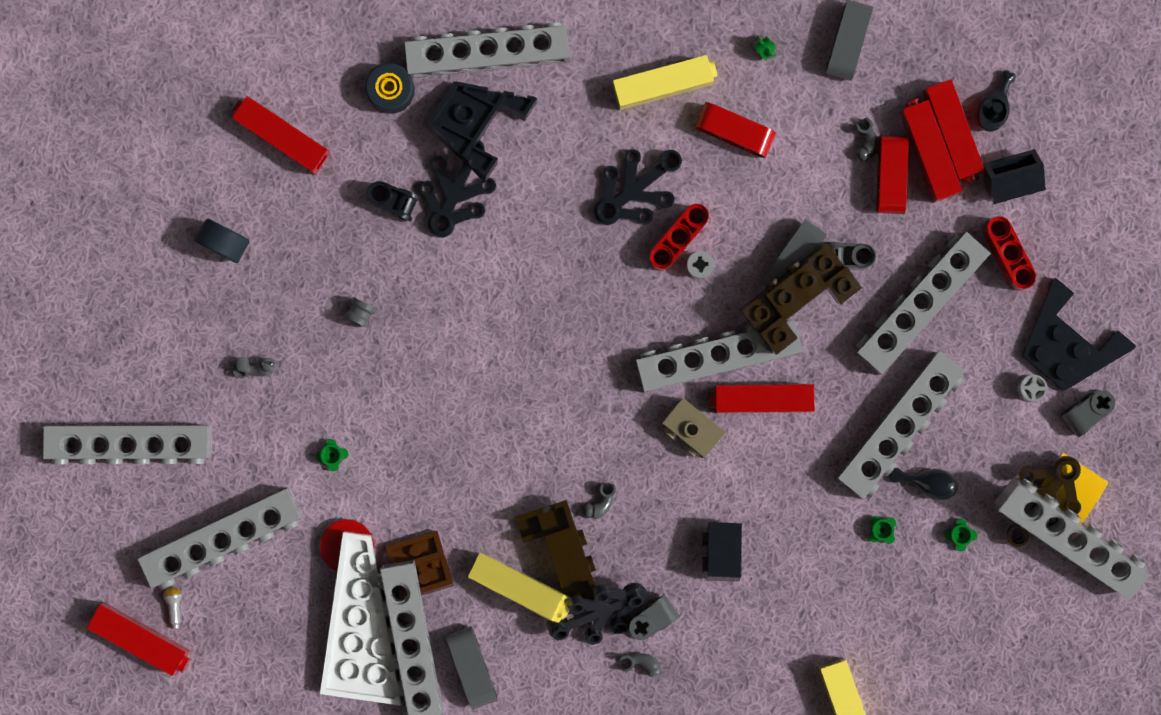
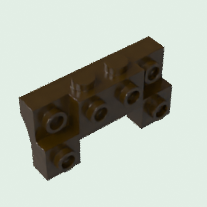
M823 243L802 261L798 259L789 264L785 269L787 272L780 278L776 276L770 279L764 285L766 289L739 309L744 318L775 355L798 339L786 320L827 289L836 303L843 304L862 289V286L848 267L842 264L831 247L826 243Z
M567 500L516 516L515 519L523 543L544 536L561 588L555 590L569 597L581 596L583 599L595 600L592 590L596 585L591 572L596 571L592 556L585 555L583 546L587 545L583 530L576 529Z

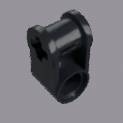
M382 181L372 183L367 191L368 199L372 205L408 222L412 221V211L416 202L421 199L415 193ZM384 188L388 193L386 199L380 202L374 200L372 197L374 190Z

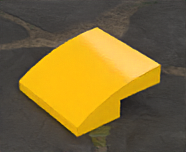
M1062 452L1058 458L1068 455ZM1079 463L1081 473L1074 482L1077 499L1081 504V511L1077 515L1081 517L1080 522L1083 523L1108 485V481ZM1064 465L1061 471L1063 473H1069L1072 470V467L1070 465ZM1053 477L1045 478L1039 487L1047 486ZM1063 484L1056 495L1059 502L1058 507L1065 511L1064 503L1067 498ZM1071 502L1068 504L1067 509L1075 511L1078 505L1075 502Z

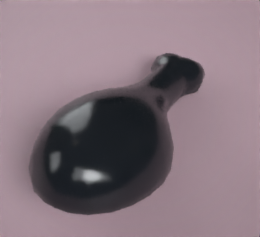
M1004 70L1001 73V82L997 90L985 97L980 103L977 111V120L982 130L987 132L996 131L1007 121L1010 113L1007 92L1010 84L1015 81L1016 74Z
M894 468L891 472V482L912 484L924 496L932 500L950 499L958 491V482L955 477L941 469H929L918 474L903 472L899 468Z

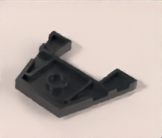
M454 81L428 119L427 127L481 180L486 182L496 167L498 158L475 146L500 109L526 121L537 103V98L527 95V98L514 96V92L504 91L503 93L489 91L488 87Z
M1054 278L1050 283V288L1043 301L1022 357L1058 388L1066 391L1136 348V345L1117 330L1098 351L1057 316V313L1074 295V292L1057 278Z

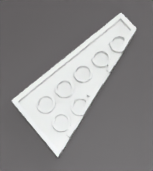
M344 531L320 694L401 706L402 701L398 690V679L392 658V646L387 633V619L384 616L382 607L383 597L377 581L378 570L372 537L368 534Z

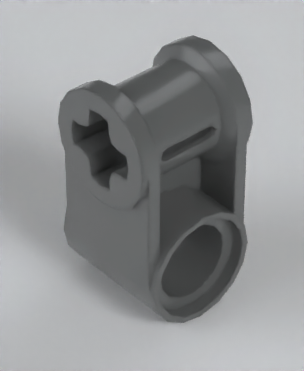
M825 242L834 253L837 251V257L849 270H866L876 260V251L869 244ZM860 250L867 251L870 255V262L867 264L859 263L856 259V253Z
M1094 390L1066 409L1061 414V417L1075 435L1080 437L1114 410L1115 398L1110 392ZM1097 397L1105 398L1103 401L1104 408L1096 407L1098 404Z
M664 594L628 621L627 631L636 640H646L658 631L671 625L680 616ZM637 621L639 623H646L647 626L644 627V634L634 632L637 627L635 624Z

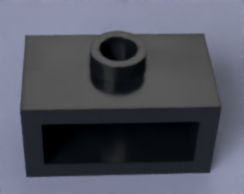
M1035 149L983 163L985 169V189L993 204L1046 190L1044 164Z
M709 522L708 529L702 532V546H707V557H702V573H707V581L739 582L741 579L742 523Z

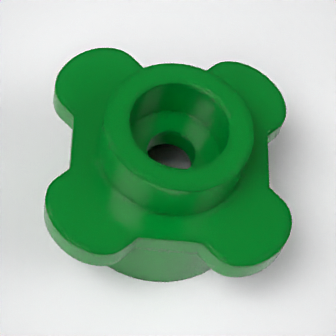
M758 35V40L753 43L756 51L764 60H768L771 56L776 57L777 54L774 50L777 47L768 36L763 38L761 35Z
M329 439L325 442V447L317 452L316 459L318 462L326 464L330 471H337L339 464L343 459L348 458L349 453L347 449L340 448L334 439ZM330 453L335 454L334 458L330 457Z
M873 516L870 518L871 532L868 534L869 540L873 543L877 541H885L887 544L893 543L895 541L893 534L896 520L892 517L880 519L878 516ZM881 527L885 529L883 533L880 532Z
M958 519L952 529L945 531L944 536L946 540H951L955 544L957 551H965L967 545L977 539V532L967 526L966 520ZM960 532L963 533L962 538L958 536Z

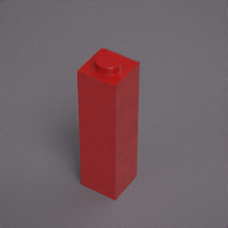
M952 79L927 87L922 93L925 101L929 100L959 181L963 180L965 185L979 180L978 174L984 172L985 169Z
M246 96L244 100L240 99L232 110V113H234L232 119L314 175L317 174L330 155L328 149L249 96Z
M920 98L905 103L906 108L900 112L933 203L961 193L963 191L929 100L921 102Z
M814 384L714 386L715 391H710V408H715V413L815 412Z
M107 603L99 605L87 626V629L171 676L176 675L178 671L183 673L190 662V658L187 657L190 652L189 649Z

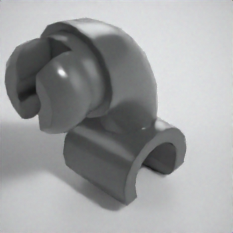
M869 118L864 119L868 124V130H862L858 124L855 125L856 132L866 137L863 147L859 148L856 152L861 161L872 158L876 154L878 147L877 136L872 129L873 123Z
M240 357L237 359V363L233 365V375L237 378H245L248 375L268 376L275 369V366H273L275 361L271 358H265L256 365H249L247 358Z
M602 483L600 493L603 499L599 503H595V505L587 504L585 506L586 518L599 519L609 511L613 495L616 492L614 484L613 492L607 495L603 492Z
M645 653L625 654L619 658V661L628 658L632 662L630 667L622 669L625 672L631 671L635 664H640L646 669L649 677L661 673L660 663L652 655Z

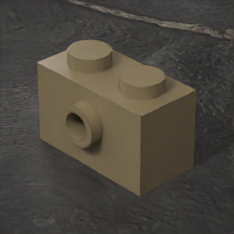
M684 398L680 400L662 422V425L666 427L663 432L674 441L680 438L687 445L684 449L695 458L699 455L705 458L725 434L721 428Z

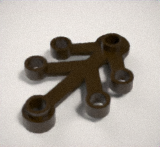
M1062 456L1055 461L1053 466L1033 469L1030 466H1025L1021 468L1019 472L1021 481L1024 480L1023 473L1025 471L1033 473L1032 478L1027 479L1031 483L1035 479L1053 477L1047 486L1037 487L1036 492L1042 496L1048 494L1057 500L1056 493L1064 484L1067 498L1064 503L1065 511H1067V506L1071 502H1075L1078 505L1077 509L1073 512L1078 514L1081 511V504L1077 499L1074 482L1080 476L1081 467L1074 457ZM1064 465H1070L1072 467V470L1069 473H1063L1061 471ZM1034 502V504L1031 506V508H1030L1028 511H1030V510H1032V509L1035 508L1036 502ZM1049 518L1048 526L1054 525L1058 518ZM1017 523L1012 524L1007 529L1008 542L1015 547L1024 546L1029 540L1028 530ZM1014 530H1021L1023 532L1020 538L1013 537L1012 533Z

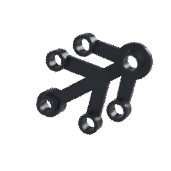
M479 140L476 146L485 151L484 144ZM442 156L434 157L431 160V167L437 173L446 196L443 208L441 209L435 196L436 186L432 181L422 182L420 192L426 197L432 213L428 220L430 232L436 237L444 238L452 234L456 224L472 218L481 219L486 212L482 203L475 202L471 204L469 209L452 214L456 204L481 194L490 195L494 193L496 183L492 178L487 179V181L493 183V188L490 191L484 190L483 184L485 181L483 180L479 184L464 189L472 170L463 162L452 185L447 172L445 158ZM442 160L444 162L443 168L436 169L434 167L435 161ZM427 184L433 186V191L430 194L423 192V187ZM475 206H480L482 208V213L480 215H474L472 213V209ZM441 219L447 222V226L444 229L437 227V222Z
M636 149L628 150L625 154L627 166L624 192L614 199L615 182L620 177V171L615 166H608L604 170V178L606 180L604 199L598 201L594 208L596 220L603 225H612L618 219L636 220L641 224L644 223V225L651 223L654 216L651 209L633 210L622 207L629 201L660 204L663 208L671 207L675 200L671 192L656 193L643 190L666 172L672 173L677 171L682 163L681 155L675 150L665 151L661 155L660 163L636 182L637 165L640 163L641 154ZM630 153L637 154L638 160L636 162L628 160ZM669 157L674 158L676 164L672 167L667 166L665 162ZM611 169L617 172V176L614 179L607 177V172ZM669 195L672 199L671 203H662V196ZM605 207H610L613 214L606 217L603 215L602 210ZM647 211L650 213L651 217L648 221H643L640 218L642 212Z
M630 583L623 589L598 585L592 590L595 600L573 596L567 601L569 611L572 614H579L584 610L590 611L569 620L565 617L560 622L548 620L547 628L549 635L555 640H564L569 636L570 630L595 620L592 626L585 631V637L589 644H598L603 639L601 631L612 613L620 609L617 616L610 620L612 632L615 634L625 632L628 628L627 618L634 608L640 607L646 602L648 592L640 583Z

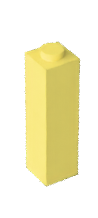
M704 55L613 80V88L619 109L623 110L711 86L714 83V77H717V71L714 61L709 62L708 56Z
M479 553L468 578L551 621L560 622L561 619L567 616L569 612L567 601L571 597L489 555Z
M842 658L819 666L818 669L834 714L866 715L847 660Z

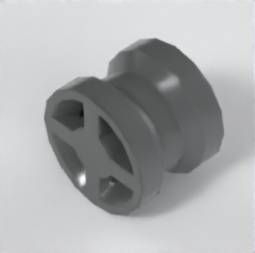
M352 297L350 301L351 307L348 311H345L343 316L368 328L370 324L369 318L375 314L377 309Z

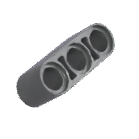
M846 0L825 74L852 81L873 6Z
M805 219L760 283L765 285L773 277L777 276L780 278L787 272L785 269L789 264L798 259L802 261L816 250L827 234Z
M472 626L447 634V643L471 709L473 710L498 701Z

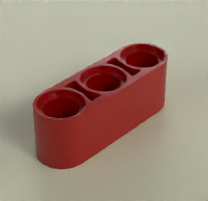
M710 102L704 103L694 126L705 134L761 158H766L776 136V132L772 129Z
M880 135L878 147L877 213L905 214L907 202L908 137Z
M697 203L690 205L652 249L649 262L653 269L657 271L669 269L705 227L709 220V212L704 205ZM694 210L700 211L704 216L703 222L699 224L692 223L689 219V213ZM675 231L684 232L686 242L680 245L674 243L671 238L672 233ZM659 251H663L668 254L669 262L665 265H659L655 262L654 255Z
M1002 216L990 219L983 227V234L1009 286L1016 291L1030 288L1036 281V272L1011 223ZM993 223H998L1002 226V236H995L992 233L991 226ZM1005 247H1010L1015 251L1013 261H1009L1004 257L1003 251ZM1018 271H1023L1027 275L1028 279L1025 285H1021L1016 281V273Z

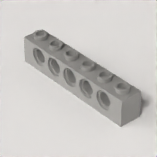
M559 22L545 24V28L534 29L533 25L519 26L516 31H507V28H495L491 30V33L480 34V31L464 32V36L454 37L452 33L437 35L438 39L427 40L426 36L412 37L411 41L405 42L408 74L411 75V78L570 62L566 25L561 26ZM544 38L548 41L549 45L544 50H538L533 45L535 40ZM511 41H518L521 43L522 48L520 51L512 53L507 50V45ZM484 44H492L495 50L491 55L486 56L480 52V48ZM463 46L468 49V53L464 58H456L453 55L457 47ZM432 49H437L441 52L440 58L436 61L427 59V53Z
M968 232L961 236L955 234L946 244L949 250L943 256L937 254L928 264L931 270L925 276L920 273L910 284L913 288L907 296L902 293L892 304L895 308L889 316L884 313L874 324L877 328L871 336L866 333L856 344L859 349L855 355L878 375L885 372L991 254ZM952 255H957L962 259L963 265L961 269H955L951 266L950 258ZM934 275L943 277L945 281L943 289H937L933 286L932 278ZM916 295H922L926 298L927 305L925 309H918L915 306L914 298ZM898 315H904L908 318L909 325L906 329H900L896 325ZM880 335H886L891 340V345L887 350L880 348L878 345Z
M787 319L786 322L798 339L777 355L773 354L765 346L764 341L752 326L745 328L746 333L738 335L735 334V330L719 334L720 339L710 342L708 337L693 341L694 346L683 348L682 344L666 347V353L658 355L656 350L641 353V359L636 360L643 392L800 354L803 350L795 320L788 322ZM746 340L750 342L752 346L750 354L742 355L737 349L739 341ZM712 348H723L726 353L725 359L720 362L713 360L711 357ZM694 353L699 357V365L696 368L686 366L684 358L687 354ZM662 360H669L673 364L672 373L668 375L661 374L658 370V363Z
M941 351L935 352L835 479L860 499H864L866 496L871 498L880 487L877 482L884 474L887 477L897 464L894 460L901 453L904 456L914 444L911 441L913 436L917 432L922 434L930 424L928 418L933 411L938 413L947 402L944 397L950 390L955 392L963 383L964 379L961 376L965 370ZM932 377H937L942 382V388L939 392H934L929 386ZM916 398H921L925 402V410L922 413L915 412L912 407V403ZM899 419H904L909 426L908 431L903 435L899 434L895 428L896 422ZM883 440H887L892 446L891 453L887 456L882 455L878 449L880 442ZM867 461L872 462L875 466V472L870 477H866L862 473V465Z
M44 426L43 459H52V464H68V459H79V464H96V459H106V464H123V459H133V464H150V459H161L160 464H177V459H188V464H204V459H212V426ZM102 437L105 439L107 447L104 452L99 453L95 448V443ZM129 437L134 442V448L131 452L126 453L122 448V443ZM155 437L161 441V449L156 453L152 452L149 447L150 441ZM182 437L186 438L189 443L188 449L183 453L179 452L176 447L177 441ZM72 438H76L80 444L78 451L72 453L68 448V443Z
M1013 477L994 502L998 510L1122 596L1131 600L1150 576L1145 568L1146 562L1136 554L1129 556L1123 552L1125 548L1114 539L1110 541L1102 537L1103 533L1094 525L1089 524L1087 527L1081 523V517L1072 510L1067 509L1065 512L1059 508V502L1048 494L1042 496L1036 492L1038 488L1027 479L1020 481ZM1036 502L1034 509L1030 511L1024 510L1027 503ZM1049 518H1058V521L1054 525H1046V522ZM1071 533H1080L1077 539L1072 541L1068 540V537ZM1101 547V551L1097 555H1089L1093 548ZM1123 562L1120 569L1111 570L1115 563Z
M287 488L138 558V561L150 587L155 588L159 586L160 590L176 584L174 579L183 574L185 579L200 573L199 567L206 563H209L210 567L225 561L223 555L232 551L235 555H238L250 549L248 544L257 539L261 544L274 538L273 532L283 528L284 532L299 526L298 520L302 519L303 516L290 488ZM270 509L278 514V521L274 525L268 524L265 520V514ZM245 521L253 525V533L249 537L244 536L240 530L242 523ZM219 533L226 534L229 539V543L225 548H220L216 544V537ZM196 544L200 545L204 550V555L200 560L193 558L191 554L192 547ZM170 556L177 558L179 561V567L175 572L167 567V560Z
M415 560L382 565L381 573L377 574L379 589H384L386 600H382L384 616H389L391 626L387 627L389 642L395 643L396 653L392 654L395 670L400 669L401 680H397L400 697L405 696L406 706L402 707L403 715H444ZM402 585L407 589L408 594L403 598H398L393 594V587ZM407 612L412 616L413 621L410 624L404 625L399 622L398 614ZM413 639L416 641L418 648L414 651H407L403 647V641ZM418 666L422 669L423 674L418 678H414L409 675L408 668ZM419 692L424 693L428 701L424 704H418L413 700V695Z

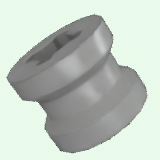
M704 251L694 252L686 263L688 274L694 279L699 280L708 277L714 268L713 258Z
M1035 374L1025 376L1017 383V394L1026 402L1039 401L1047 393V383L1041 376Z

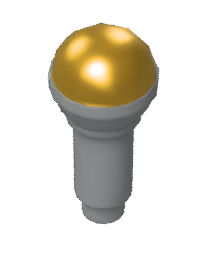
M168 587L163 593V598L166 605H168L171 628L176 629L180 628L179 603L182 593L177 587Z

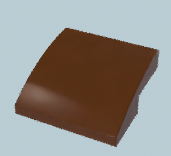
M438 531L385 546L390 564L415 560L421 596L454 586ZM397 585L400 598L405 597L408 594L407 589L402 585Z

